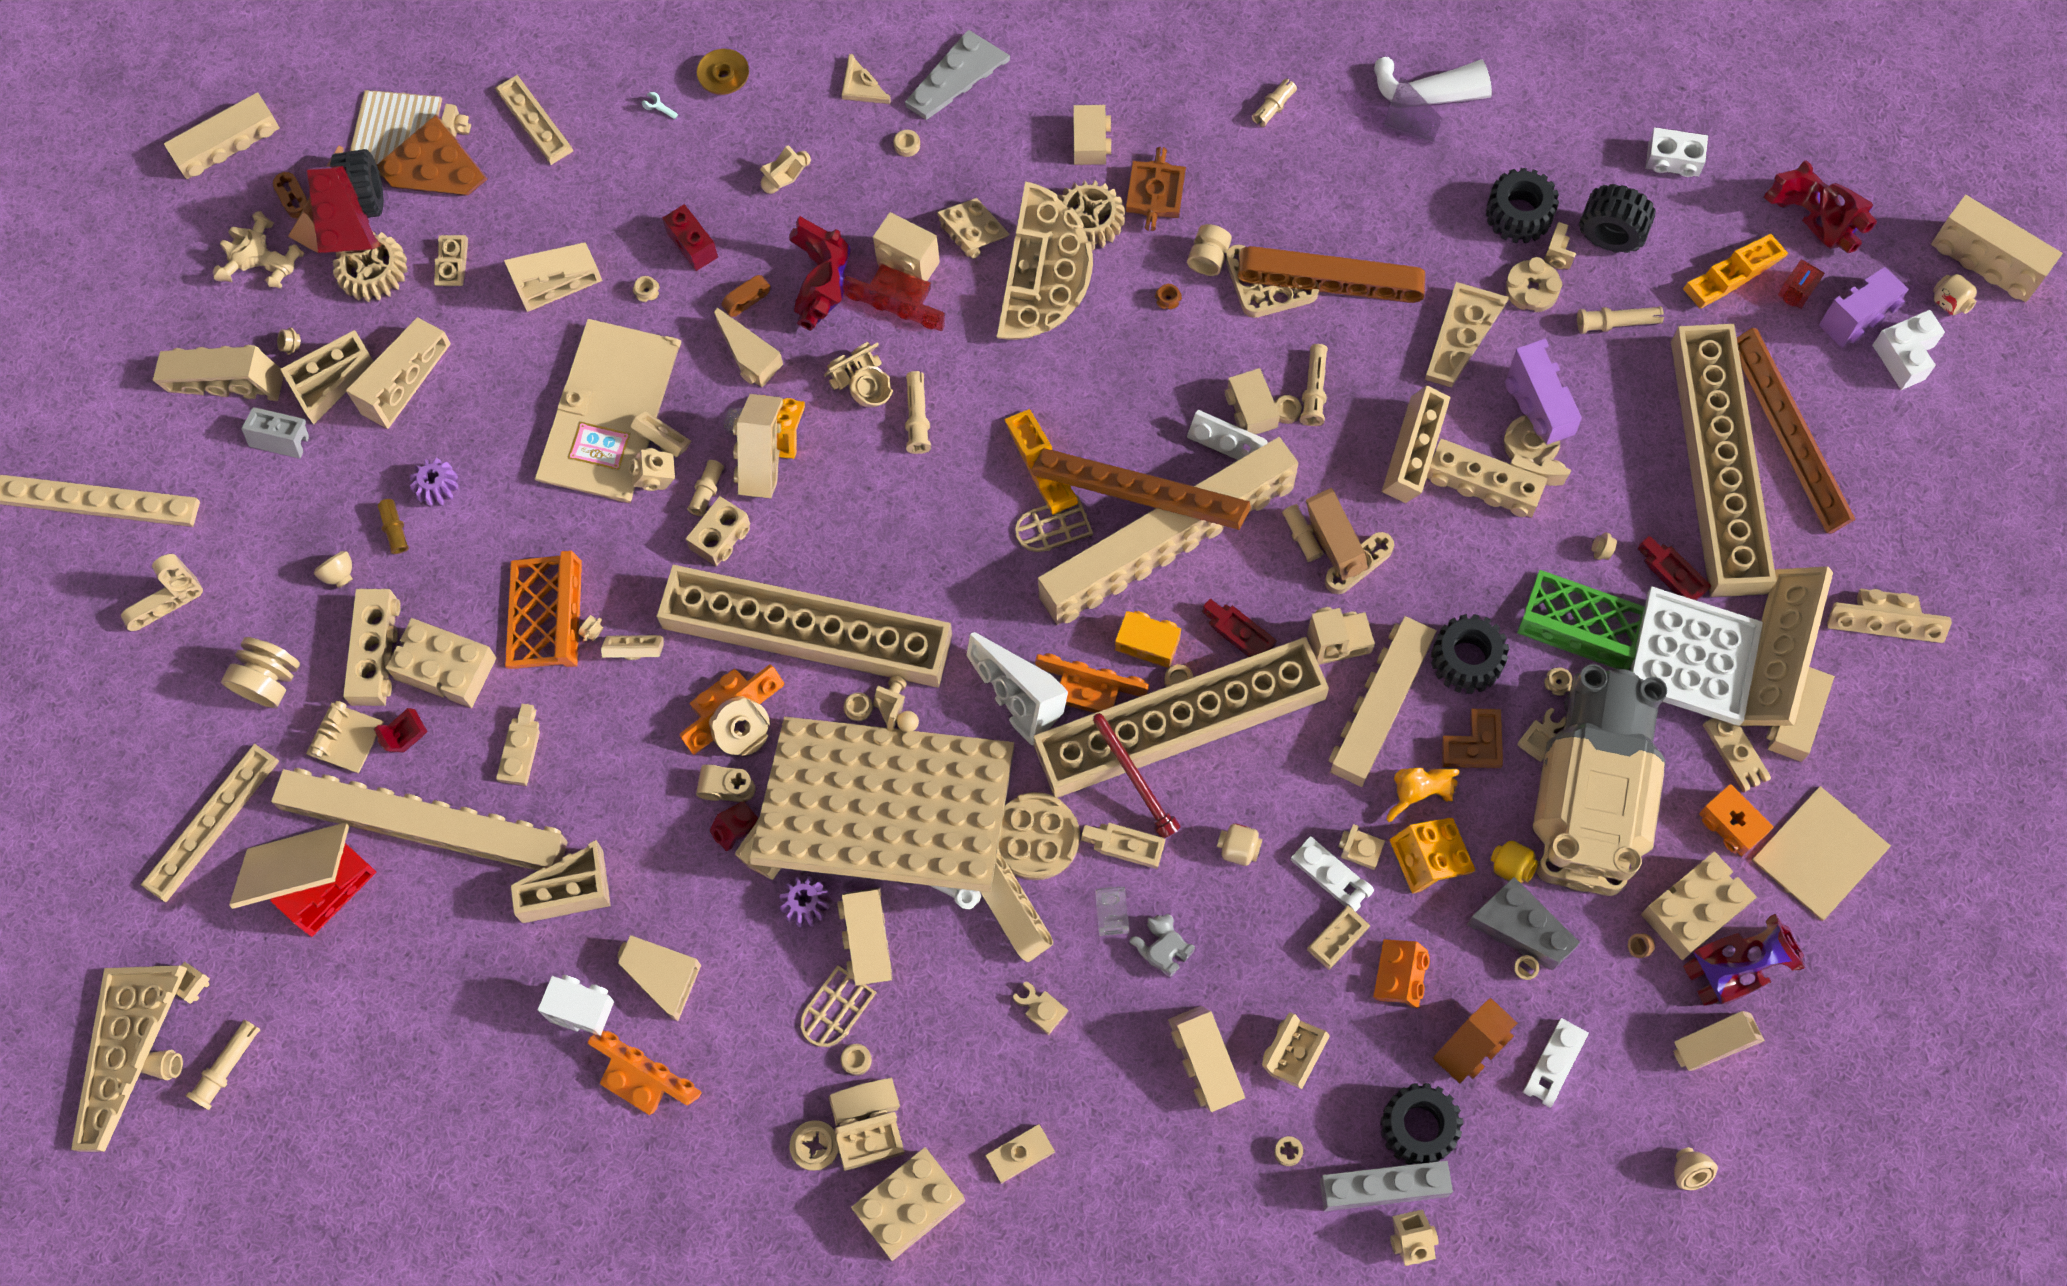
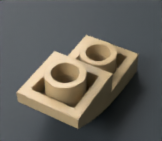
M439 235L438 259H435V286H463L468 238L466 235Z
M1515 454L1511 462L1513 466L1548 478L1546 485L1549 486L1563 485L1571 472L1562 462L1545 458L1543 464L1539 466L1532 459Z
M892 1078L861 1084L829 1096L836 1126L848 1119L857 1118L858 1121H862L877 1111L887 1110V1112L897 1111L900 1107Z

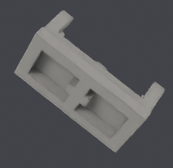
M255 407L252 408L241 428L249 447L299 459L303 454L301 440L307 442L309 439L305 419Z

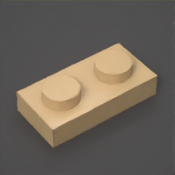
M646 411L638 415L630 426L637 431L641 438L651 440L660 446L663 452L673 453L675 457L686 451L691 443V440Z

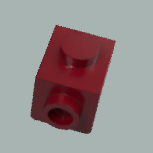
M407 708L389 725H377L374 728L380 746L389 752L407 751L428 732L416 710L412 708Z
M742 801L717 814L710 828V833L725 851H729L733 848L736 840L749 834L759 818Z

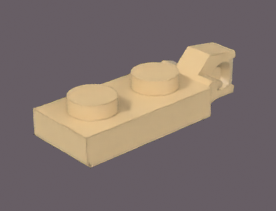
M522 704L518 719L513 718L509 725L496 778L498 782L527 786L540 734L539 722L534 721L537 711L534 705Z
M1108 823V825L1101 824L1100 829L1085 825L1081 835V841L1095 844L1094 850L1101 854L1158 869L1166 840L1162 837Z

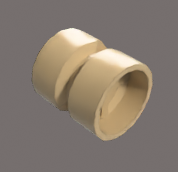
M1201 225L1198 228L1194 246L1191 248L1187 259L1189 267L1195 272L1208 276L1218 275L1225 260L1224 253L1228 252L1232 240L1230 233L1216 225Z

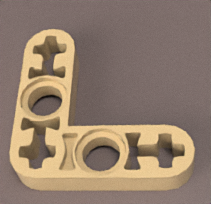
M1239 244L1228 249L1226 265L1241 307L1247 316L1253 318L1310 304L1317 299L1319 289H1312L1311 294L1307 295L1305 291L1297 288L1279 286L1263 288L1262 284L1255 283L1247 287L1241 285L1238 278L1239 262L1237 259H1234V255H1239L1240 250L1245 246ZM1292 289H1294V294L1297 293L1296 299H1293ZM1276 293H1284L1287 295L1288 300L1284 303H1279L1274 300L1273 296ZM1266 296H1268V302L1270 306H1268L1267 301H1265ZM1251 300L1260 303L1259 308L1250 305Z
M167 554L153 562L152 568L165 588L123 611L121 618L128 630H140L203 593V588L197 577L176 555Z

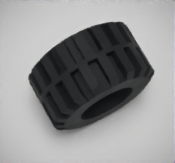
M362 149L333 154L330 166L344 167L357 194V200L364 215L366 214L367 218L381 216L384 205L382 183L377 164L369 150Z
M1520 168L1519 172L1512 169L1509 170L1508 175L1506 173L1500 175L1499 180H1496L1493 184L1486 208L1487 222L1489 226L1494 225L1492 231L1495 234L1501 232V238L1507 240L1508 237L1513 238L1512 243H1518L1519 239H1523L1524 244L1529 243L1531 238L1536 241L1540 239L1541 234L1545 235L1548 232L1559 204V200H1557L1559 196L1558 190H1554L1555 184L1552 181H1547L1548 176L1545 174L1540 176L1537 174L1538 171L1532 169V172H1529L1527 168ZM1524 200L1535 209L1532 211H1521L1514 208L1510 201Z
M1616 184L1602 185L1590 193L1579 222L1580 231L1585 234L1584 237L1602 249L1616 253L1637 251L1640 247L1644 246L1655 218L1656 209L1653 207L1652 201L1648 200L1646 195L1639 193L1636 189H1631L1624 185L1617 186Z
M1467 614L1460 615L1458 621L1454 617L1449 620L1448 625L1444 624L1431 652V658H1433L1431 664L1433 669H1437L1435 674L1437 678H1445L1444 685L1449 688L1452 684L1456 686L1454 690L1460 693L1462 688L1466 689V694H1473L1475 688H1477L1478 692L1485 691L1487 685L1491 687L1501 675L1508 659L1509 644H1505L1507 639L1505 633L1499 634L1500 627L1497 624L1494 626L1489 624L1491 619L1485 617L1483 621L1479 619V615L1473 614L1471 618H1468ZM1461 643L1474 644L1482 650L1486 661L1477 665L1464 663L1455 654L1454 647Z
M1414 1083L1408 1088L1403 1087L1385 1106L1380 1125H1382L1381 1136L1386 1139L1387 1143L1385 1146L1388 1151L1392 1149L1395 1152L1393 1155L1395 1158L1406 1160L1405 1164L1408 1165L1413 1163L1439 1162L1456 1147L1462 1134L1460 1127L1463 1125V1118H1459L1458 1114L1461 1111L1459 1106H1454L1452 1103L1454 1098L1450 1094L1446 1096L1442 1093L1444 1089L1439 1086L1436 1089L1431 1088L1429 1083H1424L1422 1086ZM1422 1108L1434 1115L1439 1126L1438 1135L1434 1140L1421 1142L1408 1134L1404 1126V1116L1410 1109Z

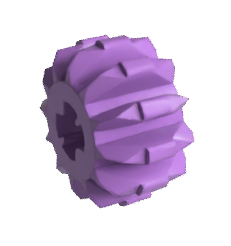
M436 457L432 464L429 460L425 459L423 467L415 465L417 473L410 474L412 482L410 489L412 493L416 494L415 497L421 503L426 501L432 507L436 500L439 504L443 505L444 497L453 499L451 491L458 490L456 482L458 475L452 470L453 468L449 463H442Z
M807 876L805 883H802L800 878L796 877V886L793 887L791 884L786 883L784 887L788 893L779 895V899L784 902L779 907L781 913H787L785 918L789 923L796 919L797 927L803 926L804 919H807L809 926L813 927V917L816 916L819 920H823L825 917L820 910H829L830 908L829 903L824 901L829 898V893L822 890L823 883L821 881L813 884L811 876ZM808 896L810 903L805 902L806 906L801 907L799 899L803 901V897Z

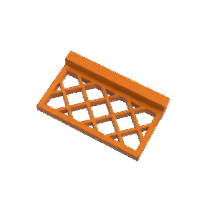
M572 550L561 551V556L511 561L506 668L518 669L563 664L565 667H577L582 560ZM559 564L558 573L551 580L543 575L550 565ZM531 567L535 572L522 583L519 580V568ZM541 576L547 584L535 595L529 587ZM554 588L557 591V599L548 607L541 600ZM527 591L534 598L521 610L517 606V600ZM540 603L546 610L534 622L527 614ZM552 614L556 618V625L547 634L540 626ZM525 617L532 625L520 636L516 633V625ZM538 629L545 637L532 648L526 640ZM551 641L555 645L554 657L543 658L539 652ZM522 644L531 650L523 660H514L515 651Z

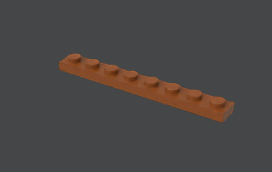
M1749 329L1737 337L1741 367L1826 533L1832 534L1856 519L1758 329Z
M1043 448L1032 467L1033 475L1238 530H1240L1251 509L1250 501L1046 448Z

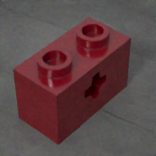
M685 204L662 217L668 236L695 271L718 258L714 241Z

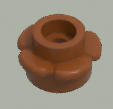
M1164 284L1155 293L1156 304L1162 309H1175L1179 306V301L1182 300L1181 292L1173 284Z

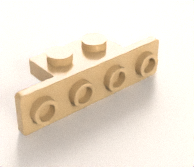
M1859 589L1857 595L1858 605L1834 603L1827 622L1830 629L1938 643L1945 642L1952 624L1950 617L1923 614L1918 596L1908 593L1883 592L1878 589Z

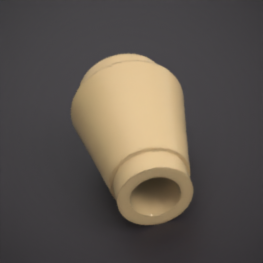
M174 1050L149 1052L140 1073L163 1080L176 1078L182 1071V1056Z

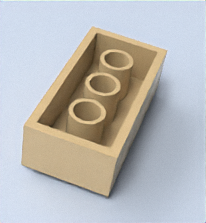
M1966 194L1931 243L1941 254L1949 255L1960 262L1964 268L1975 271L1990 284L1998 285L2006 290L2010 296L2015 299H2021L2025 303L2063 254Z

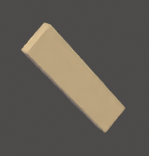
M518 75L495 87L498 95L551 165L573 152L571 145Z

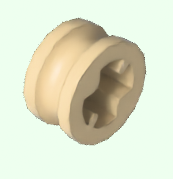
M1289 1136L1280 1139L1275 1147L1274 1154L1276 1160L1284 1166L1296 1165L1303 1155L1301 1142ZM1290 1143L1291 1148L1297 1149V1154H1293L1294 1159L1288 1160L1287 1155H1281L1280 1148L1284 1149V1144Z

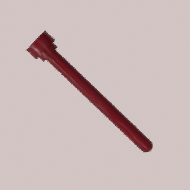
M1101 713L1095 714L1093 716L1094 724L1154 816L1155 831L1162 838L1171 836L1181 827L1175 816H1170L1168 812H1164L1105 717Z

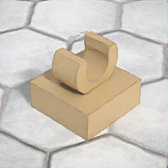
M446 104L442 116L443 123L455 138L457 133L469 135L471 124L468 123L469 117L459 115L456 105Z
M184 961L181 966L187 968L176 994L191 1004L193 1001H198L199 997L197 995L203 987L209 986L208 981L210 978Z

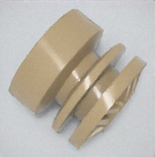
M244 637L241 642V647L244 650H237L235 656L245 665L230 664L221 683L232 692L252 702L269 708H278L286 689L277 680L291 682L293 675L289 671L296 672L300 662L285 650L272 643Z

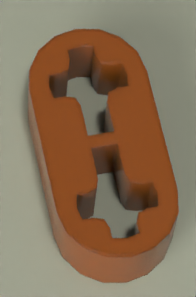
M279 173L273 179V188L288 215L298 219L308 199L292 173ZM285 182H288L291 188L288 192L283 185ZM297 199L300 207L295 209L291 200Z
M756 275L726 295L721 306L730 317H736L767 296L771 286L762 275Z

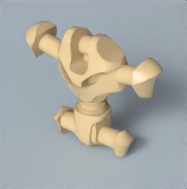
M258 211L252 214L255 221L252 230L231 227L228 232L234 239L232 243L226 240L220 242V246L227 254L229 262L223 268L219 265L214 267L213 277L216 281L233 282L231 275L237 269L244 271L257 266H265L266 270L273 272L271 276L265 279L268 286L281 288L282 284L280 282L284 277L293 272L295 260L298 256L303 257L304 252L295 244L288 246L289 251L285 256L277 251H268L265 241L266 235L263 232L265 228H272L274 222L265 217L262 211Z

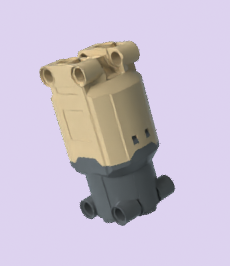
M1596 664L1587 665L1582 669L1581 673L1574 675L1571 690L1564 701V708L1567 712L1565 727L1549 739L1546 744L1533 821L1534 832L1545 844L1544 855L1537 867V874L1543 881L1568 887L1576 891L1614 896L1623 889L1628 879L1638 871L1642 864L1641 856L1653 849L1666 765L1665 758L1653 742L1658 708L1667 695V686L1662 679L1649 677L1643 680L1631 671L1624 669L1605 671ZM1551 861L1554 865L1558 866L1559 872L1550 871L1546 867V862ZM1606 878L1617 879L1618 885L1610 884Z

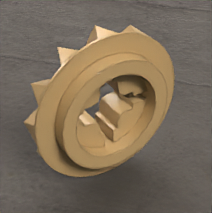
M814 1120L803 1123L794 1131L790 1139V1153L796 1164L808 1171L822 1170L833 1163L839 1150L835 1139V1131L830 1125ZM817 1133H819V1143L824 1148H827V1150H817L811 1159L810 1148L806 1147L802 1142H813L814 1138L817 1137Z

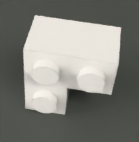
M1928 310L1882 330L1872 346L1900 389L1903 390L1925 380L1936 366L1926 350L1935 347L1945 331L1932 311Z
M563 975L561 979L552 976L538 1011L550 1023L577 1032L579 1029L601 1036L614 1003L613 999L607 995L608 990L591 984L590 988H586L579 984L580 981L568 975Z

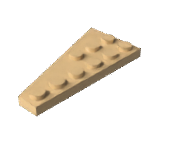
M182 966L104 968L71 1150L78 1152H105L187 968Z

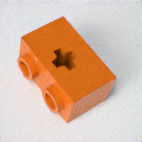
M1732 784L1728 785L1699 813L1703 824L1709 830L1716 831L1724 839L1723 843L1732 853H1738L1741 857L1774 828ZM1735 819L1738 824L1732 825L1730 821Z

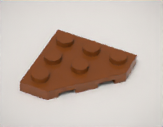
M436 115L377 164L380 173L394 188L468 196L488 180L443 121Z

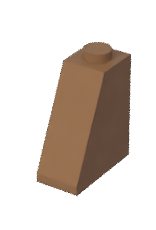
M1332 487L1306 499L1311 525L1314 529L1313 533L1341 580L1355 577L1367 570L1365 552Z

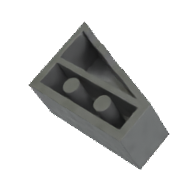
M1515 877L1479 909L1467 924V926L1478 929L1493 937L1492 939L1518 950L1522 955L1534 957L1539 964L1551 970H1554L1581 943Z

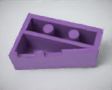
M1886 267L1863 281L1864 284L1858 289L1855 286L1848 291L1850 295L1844 300L1840 296L1834 299L1821 320L1819 326L1841 348L1849 342L1852 344L1857 343L1866 334L1864 330L1869 326L1873 329L1876 328L1885 319L1884 315L1888 311L1895 313L1905 303L1903 297L1909 289Z
M1545 338L1516 348L1505 384L1508 392L1513 394L1519 403L1522 413L1527 415L1533 424L1536 434L1541 436L1545 444L1548 445L1575 435L1582 417L1568 386L1562 388L1556 374L1560 369L1557 362L1551 364L1545 350L1549 347Z

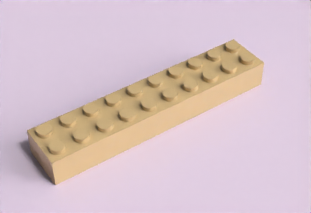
M1734 324L1678 326L1671 341L1707 580L1711 584L1709 589L1710 597L1765 595L1769 593L1777 581Z
M1278 437L1194 487L1248 500L1251 506L1250 511L1254 509L1259 511L1265 508L1272 498L1277 495L1283 497L1292 491L1298 461L1282 439ZM1156 508L1038 577L1039 599L1057 625L1062 622L1070 623L1079 616V612L1088 607L1093 609L1103 602L1104 597L1111 593L1114 595L1121 593L1127 588V584L1135 579L1138 581L1145 579L1155 567L1159 565L1164 567L1170 564L1176 558L1175 556L1182 551L1187 553L1194 550L1199 545V541L1206 537H1209V539L1216 537L1225 526Z
M672 565L657 614L662 629L890 678L892 676H900L905 681L937 688L940 685L952 639V628L949 622L678 565Z
M1307 637L1097 713H1101L1105 717L1138 769L1326 700L1329 687ZM1095 714L1033 736L1034 748L1054 797L1059 798L1126 773L1094 724L1093 716Z

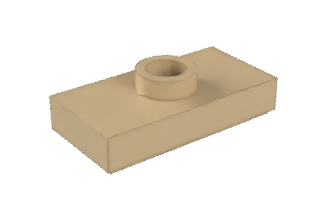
M606 636L601 647L602 658L625 657L628 660H637L641 657H660L664 646L663 636Z
M1347 905L1309 945L1307 951L1330 970L1369 929L1370 925Z
M1040 1124L988 1153L986 1158L1002 1184L1052 1155L1055 1151Z

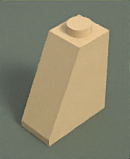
M630 935L627 943L623 942L619 949V965L673 1020L678 1021L701 964L696 958Z
M1741 1011L1675 1041L1677 1049L1673 1050L1681 1067L1686 1066L1689 1071H1693L1762 1043L1765 1040L1752 1014Z

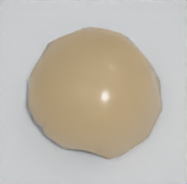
M867 365L857 369L850 379L849 388L852 398L864 407L874 408L883 405L893 393V389L890 386V377L875 366Z

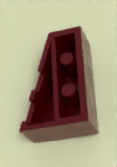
M329 166L307 169L318 253L373 250L380 247L381 245L370 228L369 220L362 211L357 200V194L344 167Z

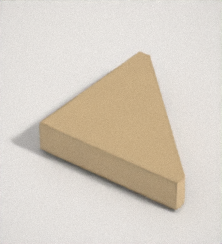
M849 54L842 99L890 104V96L882 90L873 76L857 62L854 55Z

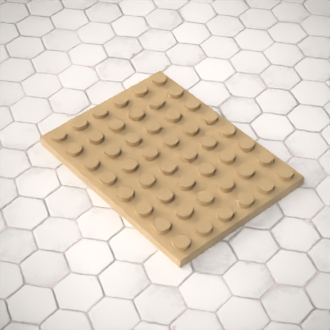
M784 716L750 854V865L991 892L1014 752V742L919 731L903 732L900 729H893L891 732L883 727Z

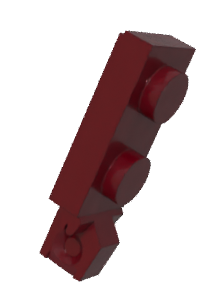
M1648 536L1637 548L1646 557L1644 562L1675 594L1697 601L1711 588V584L1672 546L1667 547L1665 544L1660 546L1651 536Z
M1210 598L1203 606L1202 613L1211 619L1209 625L1214 628L1213 630L1246 656L1251 657L1271 650L1276 645L1277 640L1233 605L1230 607L1225 604L1221 607Z

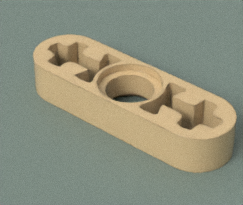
M1384 532L1373 534L1361 544L1366 555L1368 569L1355 577L1343 580L1342 585L1339 582L1336 584L1332 583L1334 575L1337 578L1340 577L1333 566L1329 569L1325 578L1326 588L1333 594H1343L1391 556L1394 548L1392 537ZM1376 542L1379 544L1386 543L1385 551L1379 549L1372 558L1370 553L1375 549Z

